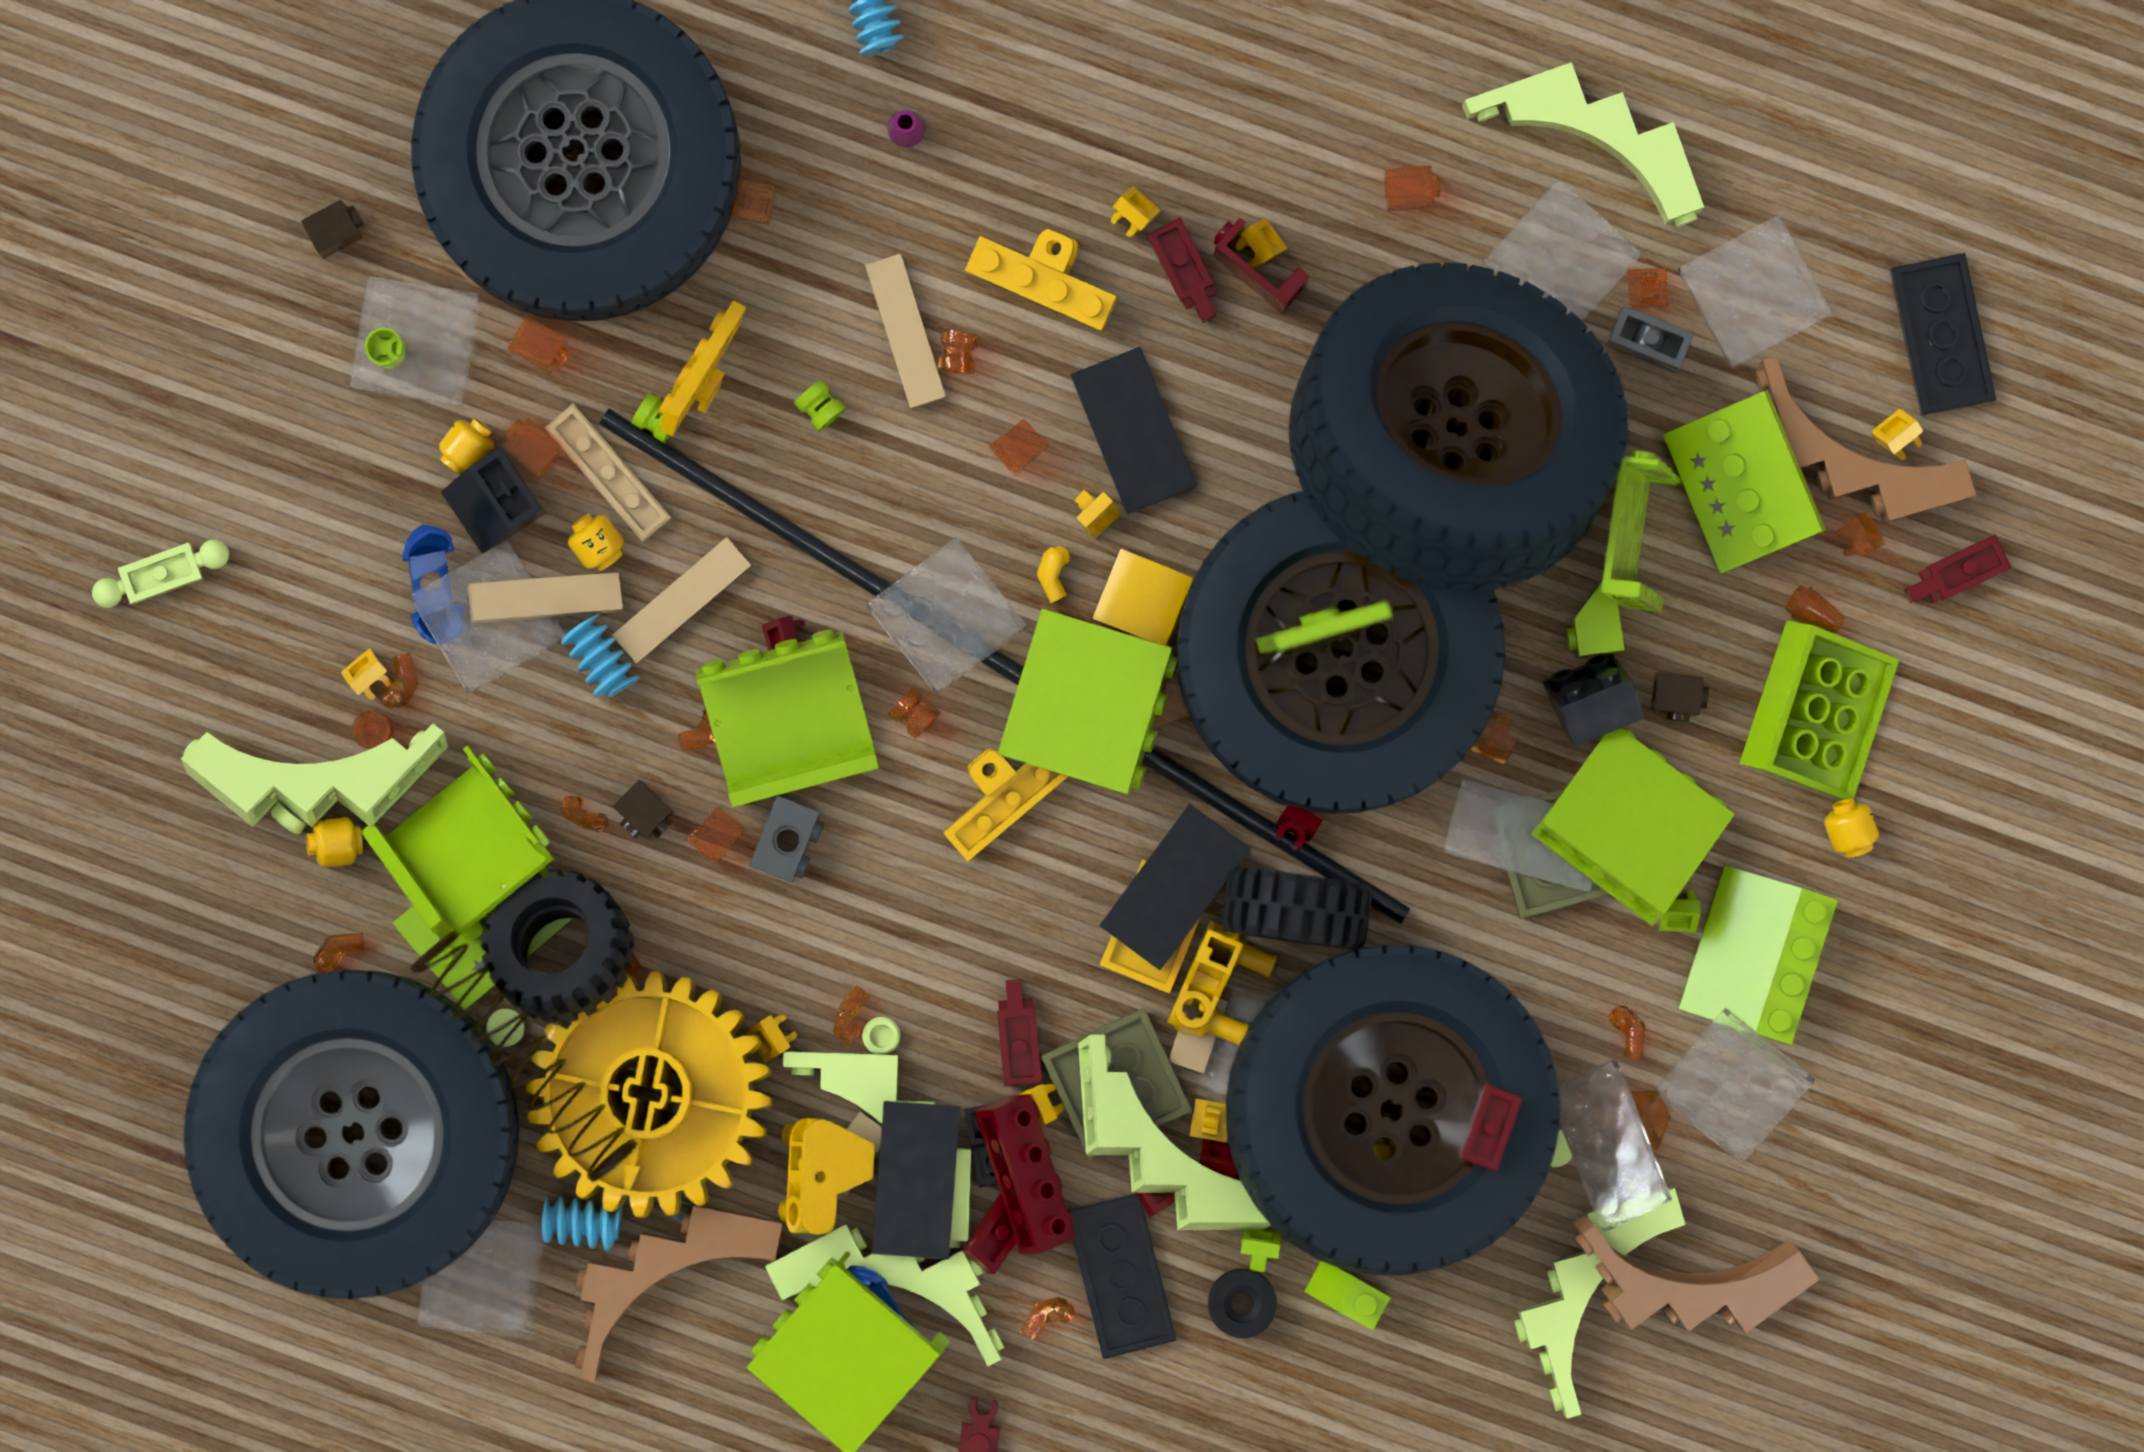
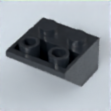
M498 447L468 467L441 491V494L482 555L546 514L501 447Z
M1613 654L1594 656L1583 666L1573 670H1560L1554 673L1551 679L1543 681L1544 688L1564 732L1574 747L1645 718L1632 680Z

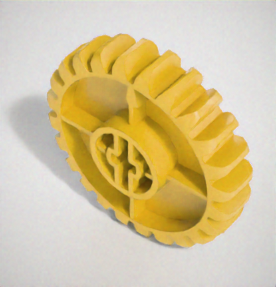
M652 971L649 974L644 991H641L639 984L631 974L625 973L628 979L624 986L621 988L617 986V995L610 1003L606 1004L603 1000L596 1005L598 1012L587 1016L585 1012L578 1013V1020L571 1021L572 1024L568 1029L556 1024H547L544 1032L556 1044L553 1052L537 1051L531 1057V1060L537 1066L546 1069L563 1058L566 1059L564 1066L538 1095L544 1097V1104L582 1081L586 1082L584 1088L558 1117L552 1127V1131L572 1123L597 1106L605 1104L604 1110L586 1129L572 1148V1154L593 1145L620 1127H625L624 1132L601 1157L594 1169L628 1140L635 1139V1142H638L637 1147L612 1171L594 1183L587 1178L588 1170L614 1136L584 1154L575 1157H569L568 1155L569 1146L594 1114L560 1133L550 1134L548 1132L537 1142L536 1147L541 1153L562 1152V1157L556 1162L553 1169V1174L556 1178L566 1179L579 1172L581 1173L576 1186V1195L581 1199L592 1197L603 1187L602 1200L605 1211L616 1212L621 1205H624L629 1195L633 1214L638 1218L649 1216L655 1198L658 1199L660 1207L665 1214L675 1216L679 1214L681 1209V1193L685 1192L687 1197L696 1205L704 1206L709 1201L706 1181L710 1179L714 1184L730 1189L734 1185V1180L726 1166L731 1160L744 1165H751L753 1163V1155L742 1142L745 1137H766L767 1128L751 1119L753 1111L770 1108L773 1105V1099L768 1095L754 1091L753 1084L768 1078L771 1075V1068L764 1064L748 1062L747 1058L761 1047L762 1042L758 1036L754 1035L736 1038L735 1034L742 1027L745 1020V1015L740 1010H732L717 1017L722 1003V995L714 989L709 990L694 1002L696 993L695 982L689 977H681L674 985L671 993H668L666 978L660 971ZM654 1059H658L653 1088L661 1090L662 1097L659 1103L650 1101L645 1129L640 1131L646 1101L637 1099V1091L639 1087L649 1088ZM638 1062L636 1077H628L624 1086L618 1085L622 1075L633 1064ZM558 1066L548 1071L545 1078L535 1079L526 1084L525 1090L535 1095L541 1085ZM672 1067L677 1071L682 1083V1097H677L675 1087L668 1085ZM576 1090L543 1109L530 1111L527 1114L528 1122L543 1126L550 1125L555 1115ZM617 1092H622L623 1101L630 1103L627 1121L622 1117L618 1108ZM675 1102L681 1104L675 1117L667 1125L660 1127L663 1110L671 1111Z

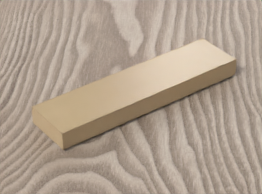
M901 253L865 264L910 409L945 399L946 395Z
M574 403L545 427L643 543L672 519Z
M726 537L612 634V636L615 637L616 641L636 664L640 663L752 567L751 564Z
M619 572L470 583L467 586L472 623L613 613L623 610Z

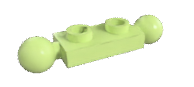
M210 539L202 544L199 552L194 553L192 544L188 542L118 568L121 580L116 581L112 578H102L94 584L92 589L93 600L101 607L111 608L120 602L122 595L127 594L130 604L133 605L204 579L200 567L205 566L209 569H219L228 562L229 549L221 540Z

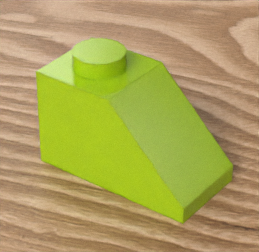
M1603 579L1572 618V628H1566L1568 650H1575L1576 658L1617 653L1625 650L1619 607L1616 602L1601 593Z
M1322 1261L1319 1262L1304 1290L1305 1293L1372 1331L1391 1299L1387 1293L1358 1277Z

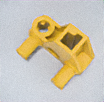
M1210 920L1167 1023L1173 1025L1182 1034L1196 1035L1202 1038L1203 1035L1207 1036L1208 1033H1211L1239 1047L1249 1024H1244L1219 1013V1008L1216 1007L1217 1002L1231 975L1233 967L1236 968L1238 964L1269 978L1278 956L1271 955L1246 944L1245 935L1225 932L1223 925ZM1210 955L1227 962L1226 966L1209 960ZM1194 1006L1197 1008L1201 1018L1195 1017L1193 1020H1189L1186 1018L1187 1013L1183 1011V1007L1189 1008Z
M815 1118L800 1119L795 1124L788 1123L785 1125L781 1133L782 1141L785 1145L789 1146L787 1199L779 1204L778 1216L783 1222L787 1223L791 1233L829 1234L835 1225L837 1195L873 1179L875 1144L831 1121Z

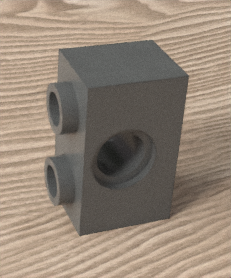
M1623 306L1618 312L1605 346L1676 373L1682 366L1694 333Z
M777 795L749 866L790 883H794L796 877L802 879L810 862V857L805 856L809 842L817 843L825 823L819 820L821 813ZM786 830H793L799 836V845L791 852L783 851L778 844L780 834Z

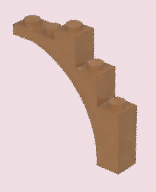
M1778 356L1764 359L1758 364L1760 370L1755 371V376L1760 392L1769 391L1800 468L1803 469L1819 464L1821 470L1816 471L1818 485L1822 493H1828L1829 500L1873 488L1875 494L1870 495L1874 514L1876 517L1881 516L1883 523H1887L1976 496L1966 459L1938 466H1899L1864 457L1843 447L1815 426L1800 410L1787 390Z
M694 1204L692 1212L685 1211L680 1233L687 1234L686 1241L643 1232L640 1234L639 1240L633 1239L631 1243L628 1262L634 1263L633 1269L596 1261L588 1262L587 1269L580 1268L576 1283V1290L582 1291L580 1300L595 1303L594 1309L587 1308L583 1331L589 1332L586 1347H579L575 1368L582 1369L580 1379L590 1381L598 1379L605 1342L625 1310L646 1289L675 1271L707 1260L726 1257H751L776 1261L784 1222Z
M1586 1214L1572 1222L1580 1233L1575 1237V1240L1587 1256L1594 1253L1600 1261V1264L1595 1268L1607 1283L1601 1289L1608 1299V1302L1603 1304V1306L1616 1323L1623 1320L1631 1330L1662 1309L1673 1325L1680 1322L1688 1332L1719 1311L1730 1327L1737 1324L1747 1333L1820 1280L1800 1250L1789 1240H1786L1775 1249L1755 1260L1730 1269L1707 1273H1680L1656 1269L1636 1262L1619 1253L1607 1243L1596 1225Z

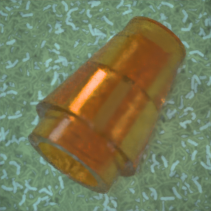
M1802 585L1798 586L1793 592L1785 608V611L1791 614V619L1814 625L1834 634L1840 628L1845 617L1844 614L1840 613L1814 588H1805Z

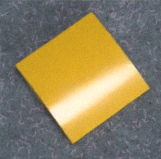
M1120 549L1092 619L1131 634L1134 637L1169 647L1194 578Z

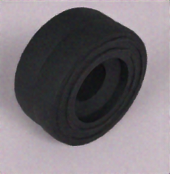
M1233 1269L1222 1274L1212 1285L1208 1296V1309L1214 1324L1222 1332L1235 1338H1250L1265 1331L1272 1323L1276 1314L1277 1299L1273 1287L1263 1275L1249 1269ZM1245 1292L1253 1298V1308L1247 1314H1238L1231 1307L1232 1298L1237 1293Z

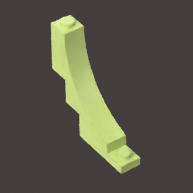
M1572 62L1466 99L1462 105L1467 120L1476 116L1478 122L1488 120L1499 115L1498 109L1503 107L1509 126L1551 128L1576 135L1603 148L1621 161L1637 177L1657 206L1665 225L1675 222L1676 227H1680L1698 220L1696 214L1700 213L1704 208L1674 122L1638 134L1623 92L1587 105Z
M432 723L426 731L422 730L412 738L408 749H405L391 738L372 749L347 758L322 763L292 764L269 761L245 754L222 743L206 732L200 739H195L186 747L181 761L186 773L251 827L278 800L311 827L337 801L372 827L448 748L444 732Z
M1089 1035L1078 1043L1086 1155H1129L1132 1193H1175L1177 1230H1264L1271 1226L1252 1202L1240 1180L1221 1175L1199 1164L1167 1139L1144 1110L1127 1072L1107 1071L1111 1063V1052L1109 1047L1106 1046L1105 1035Z
M783 1052V1067H792L791 1075H814V1068H821L820 1089L841 1096L858 1105L881 1124L884 1101L935 1104V1101L897 1100L899 1055ZM957 1148L950 1248H961V1241L969 1240L972 1148Z

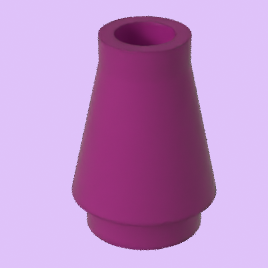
M912 110L899 111L891 117L888 123L889 137L895 144L901 147H912L922 140L925 134V123L922 117ZM902 120L905 122L911 120L913 123L906 130L899 127V123Z

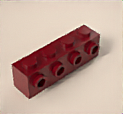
M1010 1095L974 1110L996 1181L1004 1200L1019 1253L1040 1254L1075 1239L1073 1217L1066 1208L1061 1192L1062 1182L1054 1170L1050 1157L1051 1148L1048 1140L1043 1135L1038 1120L1039 1110L1031 1095Z

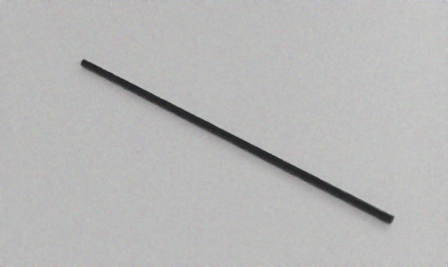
M610 408L602 417L599 424L1011 682L1016 685L1019 684L1024 667L671 446L666 443L663 444L655 439L653 435L643 429H639L631 421ZM1153 748L1151 753L1145 752L1142 761L1144 765L1325 878L1368 885L1372 892L1371 906L1397 923L1401 924L1410 910L1408 906L1305 842L1299 850H1292L1296 842L1294 835L1285 832L1279 841L1276 840L1275 834L1279 829L1278 825Z

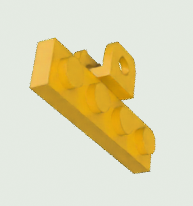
M1050 229L1044 230L1039 235L1029 257L979 236L965 268V271L1100 331H1104L1118 299L1116 295L1069 275L1078 254V242ZM1059 242L1061 251L1059 254L1054 255L1052 247Z
M733 300L726 313L719 310L710 327V330L713 332L710 339L708 340L704 337L701 339L693 356L691 355L675 381L672 393H668L658 412L664 415L659 430L673 437L695 399L700 402L698 411L706 413L719 391L725 374L715 367L741 326L746 311L745 306Z
M987 748L967 766L970 777L985 796L946 828L943 834L968 862L1068 776L1027 763H1023L1014 770L1002 755H998L997 751ZM986 763H993L995 766L994 772L988 776L983 775V766Z

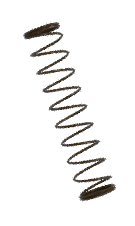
M453 930L410 966V970L414 974L423 972L463 949L432 987L431 995L435 997L445 994L481 973L456 1003L450 1018L455 1020L467 1016L501 996L477 1024L470 1036V1041H482L519 1020L491 1055L489 1063L491 1065L504 1063L539 1042L510 1079L509 1086L510 1088H519L558 1066L531 1099L529 1110L538 1111L576 1090L555 1115L549 1125L548 1132L550 1134L560 1133L594 1114L569 1146L568 1155L569 1157H575L584 1154L614 1136L588 1170L587 1178L594 1183L600 1180L629 1156L637 1147L638 1142H635V1139L628 1140L605 1158L595 1169V1165L624 1132L625 1127L618 1128L582 1151L571 1153L578 1139L604 1110L605 1104L597 1106L572 1123L552 1131V1127L558 1117L584 1088L586 1082L582 1081L547 1103L532 1108L538 1095L564 1066L566 1059L563 1058L533 1077L513 1085V1081L518 1073L543 1045L547 1036L543 1035L506 1058L493 1062L501 1047L526 1019L527 1013H522L490 1033L473 1039L484 1021L506 997L508 990H502L472 1009L454 1016L460 1004L485 976L488 967L480 968L454 985L434 993L439 983L469 947L468 944H463L430 963L459 937V933Z

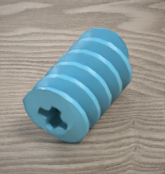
M849 0L855 1L849 7L850 14L859 16L852 22L853 29L862 31L856 36V41L860 45H867L859 51L860 56H873L888 52L895 48L896 43L904 39L903 34H893L891 31L901 24L900 20L888 18L889 14L897 10L896 5H887L884 2L885 0Z
M597 614L571 629L561 640L563 646L575 645L569 653L571 659L583 657L577 669L579 672L591 670L585 682L588 685L599 683L593 695L597 698L603 696L610 698L635 683L640 677L638 675L626 677L625 674L632 664L630 662L618 664L617 661L624 652L622 649L612 652L609 650L616 639L615 637L605 639L601 637L608 626L607 624L594 626L593 622L600 615Z
M546 1195L541 1222L543 1241L550 1243L556 1233L559 1244L565 1245L571 1235L574 1246L579 1247L584 1238L587 1237L589 1248L594 1249L599 1240L602 1239L604 1250L609 1251L614 1242L618 1241L623 1206L621 1205L612 1214L605 1211L602 1204L599 1212L595 1211L593 1200H588L584 1210H581L578 1198H573L569 1208H565L563 1196H558L554 1206H550L548 1195Z

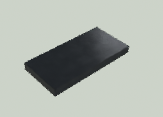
M1965 253L1890 268L1920 416L1995 401V390Z
M1141 347L1070 374L1127 515L1197 487Z
M1189 803L1099 926L1161 971L1226 883L1230 871L1240 864L1251 848Z
M884 1101L872 1254L949 1259L960 1106Z
M1134 1193L1069 1210L1073 1217V1230L1076 1236L1073 1242L1103 1359L1177 1341L1143 1205L1137 1195Z

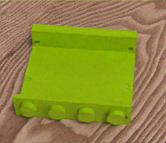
M1632 451V457L1623 456L1618 472L1601 593L1626 609L1662 613L1664 598L1643 583L1636 582L1650 482L1677 486V484L1681 483V478L1672 472V468L1666 467V463L1661 462L1660 458L1655 457L1654 453Z
M1041 609L997 754L1132 795L1134 788H1141L1145 777L1146 768L1141 766L1145 752L1151 753L1156 741L1157 731L1152 730L1156 716L1162 717L1167 705L1168 695L1164 694L1167 680H1173L1178 669V658L1175 657L1176 649Z
M831 629L823 630L813 634L812 639L799 643L796 639L785 640L776 644L773 650L762 653L759 649L748 650L738 655L739 659L724 662L723 659H715L705 662L701 666L702 669L695 670L696 682L700 686L726 778L732 807L879 768L843 631L834 633Z
M1622 727L1599 738L1600 741L1549 812L1533 829L1531 835L1653 926L1665 915L1735 814L1726 808V804L1721 799L1710 796L1697 786L1696 781L1691 776L1677 771L1667 763L1662 754L1648 749L1636 739L1630 730Z
M468 746L463 748V750L468 755L467 760L472 767L388 835H385L375 824L372 827L368 825L361 831L427 926L440 940L453 930H456L459 936L555 859L546 848L551 842L538 825H535L533 828L529 825L528 822L533 817L519 800L513 803L510 799L515 794L501 776L496 780L492 775L497 771L494 764L484 753L477 756Z
M847 1251L838 1261L831 1257L816 1274L822 1280L815 1288L808 1283L794 1300L799 1304V1307L793 1314L786 1309L776 1320L772 1327L777 1332L771 1339L764 1334L750 1351L755 1355V1358L746 1368L843 1452H856L937 1360L951 1341L940 1331L931 1341L927 1340L846 1270L843 1263L851 1255Z

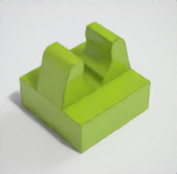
M1687 889L1685 899L1674 900L1665 915L1658 920V931L1696 933L1701 914V900H1697L1693 890Z
M1268 1229L1243 1230L1241 1254L1250 1255L1249 1270L1265 1272L1267 1257L1279 1258L1281 1234L1278 1231Z

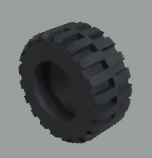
M1234 867L1228 874L1222 925L1225 932L1357 950L1366 943L1372 892L1368 885L1273 870Z
M550 869L548 876L542 877L538 872L528 882L524 883L495 907L497 910L494 915L487 914L484 926L489 933L481 935V947L486 952L482 956L484 967H488L489 977L500 991L508 990L505 998L515 1008L519 1007L523 1013H527V1016L533 1019L539 1015L544 1022L556 1023L558 1016H561L565 1022L577 1021L578 1013L585 1012L587 1016L598 1012L596 1005L603 1000L606 1004L610 1003L616 997L612 992L616 986L623 987L628 979L623 971L624 968L632 967L634 955L629 949L635 946L633 934L629 930L630 923L610 893L605 891L602 885L593 878L586 880L582 873L572 870L568 872L567 877L561 869ZM564 918L579 919L588 925L589 939L586 949L571 967L553 974H539L529 969L527 966V953L530 943L544 926Z

